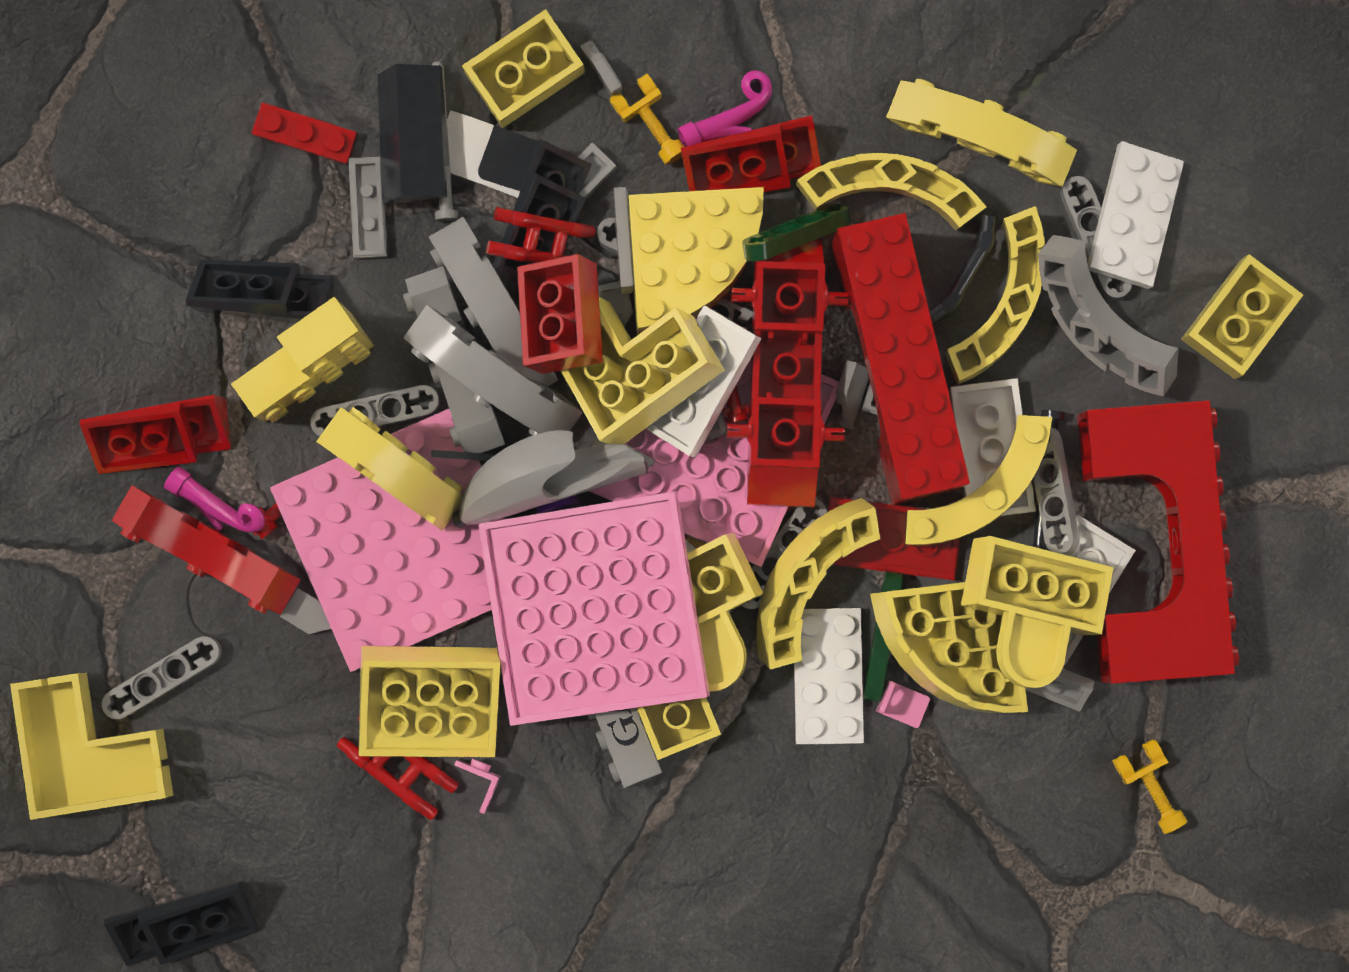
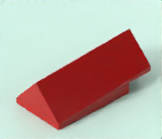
M812 115L681 148L689 191L763 187V192L789 188L791 187L789 179L802 177L821 166Z
M215 394L81 419L79 423L98 474L197 462L198 453L231 449L226 398Z

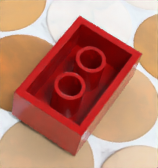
M576 254L517 267L523 366L541 374L603 363L597 264Z

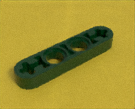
M846 204L828 205L747 237L742 241L745 260L761 261L833 233L838 228L849 226L851 224L849 206Z
M886 570L881 592L901 590L903 574ZM875 622L863 690V700L880 702L890 652L877 622Z

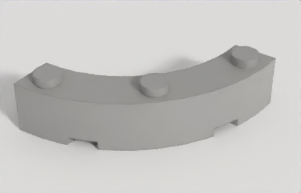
M462 217L429 236L435 249L430 251V254L437 266H446L469 306L463 311L473 328L480 325L494 351L519 368L533 382L538 380L544 385L549 386L558 381L554 372L541 374L523 366L520 312L465 218Z
M1052 235L1038 253L1039 271L1043 290L1048 291L1053 304L1051 310L1063 331L1088 359L1105 372L1107 369H1110L1117 375L1125 378L1126 384L1148 393L1164 396L1177 377L1178 348L1165 345L1139 333L1125 323L1109 307L1091 277L1087 264L1084 240Z
M443 266L405 279L408 293L403 294L409 313L416 312L418 317L425 306L428 305L446 314L455 323L462 320L457 307V301ZM464 321L457 323L467 331ZM435 363L429 364L434 382H441L455 425L449 428L455 447L462 445L464 452L482 453L505 445L492 405L489 408L481 405L472 398L474 392Z
M428 305L425 306L403 337L414 346L411 352L416 357L426 363L429 360L433 361L452 377L474 392L472 398L487 408L491 404L529 427V433L533 436L555 430L570 431L583 413L562 394L538 380L533 382L519 368L496 352L488 351L473 341L475 339L474 336L455 323L446 314Z

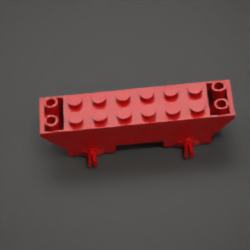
M815 239L769 259L754 261L752 289L732 287L731 302H752V333L762 338L751 357L748 424L727 423V430H734L727 431V438H747L746 505L815 507L818 469L820 468V449L823 442H844L845 428L824 427L821 418L820 393L824 313L827 305L848 307V292H828L825 282L822 239Z

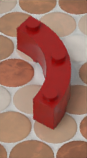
M133 485L111 520L123 528L120 534L136 543L143 539L188 563L186 569L202 578L207 573L249 598L250 600L247 605L263 614H266L269 609L281 615L301 580L275 563L256 555L253 550L183 511L180 512L172 508L166 502Z

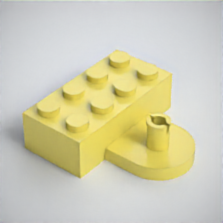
M735 533L725 534L687 553L709 691H719L731 686L740 678L745 669L747 659L746 648L729 611L764 594Z
M993 536L975 538L972 543L961 606L1001 615L1002 621L996 650L997 662L1001 672L1010 682L1024 688L1043 687L1053 682L1062 671L1070 633L1083 636L1102 634L1114 567Z

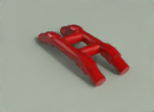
M496 207L493 217L495 221L527 227L523 247L489 240L486 254L530 263L570 256L564 255L568 235L579 238H593L596 230L592 225ZM540 230L554 232L550 252L536 250Z
M342 737L337 743V747L356 765L364 769L402 799L404 803L429 820L436 816L438 809L410 789V786L421 772L449 793H453L459 785L456 780L425 757L402 756L411 765L398 780L383 768L391 756H374L373 758L370 756H359V747L347 737Z

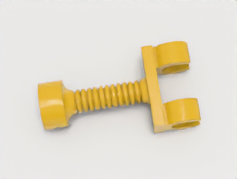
M646 73L637 79V84L646 97L631 107L620 92L609 99L624 123L637 114L640 115L646 126L652 131L651 133L657 142H659V145H661L658 155L665 165H669L682 157L681 148L685 146L680 139H670L671 137L668 136L669 134L659 120H657L658 118L655 117L656 115L652 109H650L652 104L662 98V94L651 77Z
M1152 739L1142 744L1151 763L1134 771L1126 755H1122L1112 761L1124 784H1129L1139 778L1143 780L1161 813V819L1157 822L1163 834H1167L1182 827L1188 821L1182 810L1171 808L1169 800L1166 799L1164 791L1161 790L1162 787H1160L1159 782L1156 781L1157 778L1153 775L1154 770L1167 764L1168 761L1157 741Z

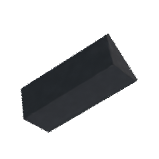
M395 64L377 74L382 204L389 205L447 197L445 166H450L442 66Z
M539 139L514 210L576 222L586 200L579 193L592 164ZM508 223L501 243L523 247L527 227ZM540 230L536 250L550 252L554 232ZM496 256L492 267L518 278L517 267L533 263Z
M200 260L186 298V306L198 312L297 323L333 298L334 278L333 275L300 274L299 263Z
M242 881L119 913L104 919V926L126 966L155 956L160 965L258 931Z

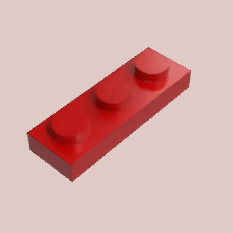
M261 102L251 133L255 137L347 166L358 137V133L263 102Z

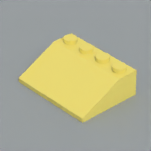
M361 646L359 756L495 757L500 659L497 648Z

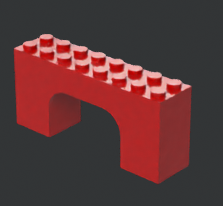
M906 213L838 228L830 247L841 292H848V307L845 306V310L853 311L879 419L880 437L876 441L891 504L895 505L947 493L969 485L970 480Z
M1210 400L1093 409L1077 415L1083 482L1138 478L1149 482L1160 492L1166 508L1172 574L1169 593L1158 606L1141 612L1105 614L1102 634L1096 635L1100 682L1113 684L1235 674L1234 666L1239 665V654L1237 646H1232L1231 632L1236 630V620L1234 612H1229L1228 598H1232L1233 587L1231 578H1226L1225 564H1229L1230 554L1227 543L1223 544L1222 530H1226L1227 522L1224 509L1220 510L1219 496L1223 495V480L1221 476H1217L1216 462L1220 461L1219 443L1214 442L1213 428L1217 427L1216 409L1211 408Z

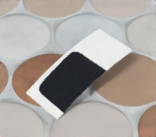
M451 110L447 119L450 172L518 198L538 142Z

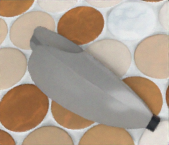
M555 430L537 434L505 448L489 459L473 475L463 493L460 509L452 514L453 523L456 527L463 529L468 525L498 520L627 478L647 474L648 464L643 454L624 444L598 445L575 450L572 431Z

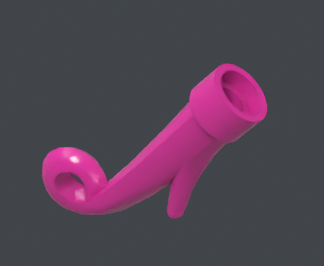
M754 70L744 75L741 87L743 93L750 101L701 121L689 122L678 127L677 132L684 146L752 130L750 127L737 125L751 118L768 103L772 95V83L767 74ZM755 80L761 84L762 90L760 93H756L751 89V81Z
M180 466L171 472L164 484V489L176 497H183L196 507L217 531L222 530V522L243 532L255 533L264 526V515L256 505L244 503L236 511L195 481L193 475Z

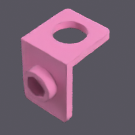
M888 680L876 712L918 728L930 698Z
M472 758L471 763L460 759L456 760L455 766L492 780L479 811L485 814L501 776L489 771L491 765Z

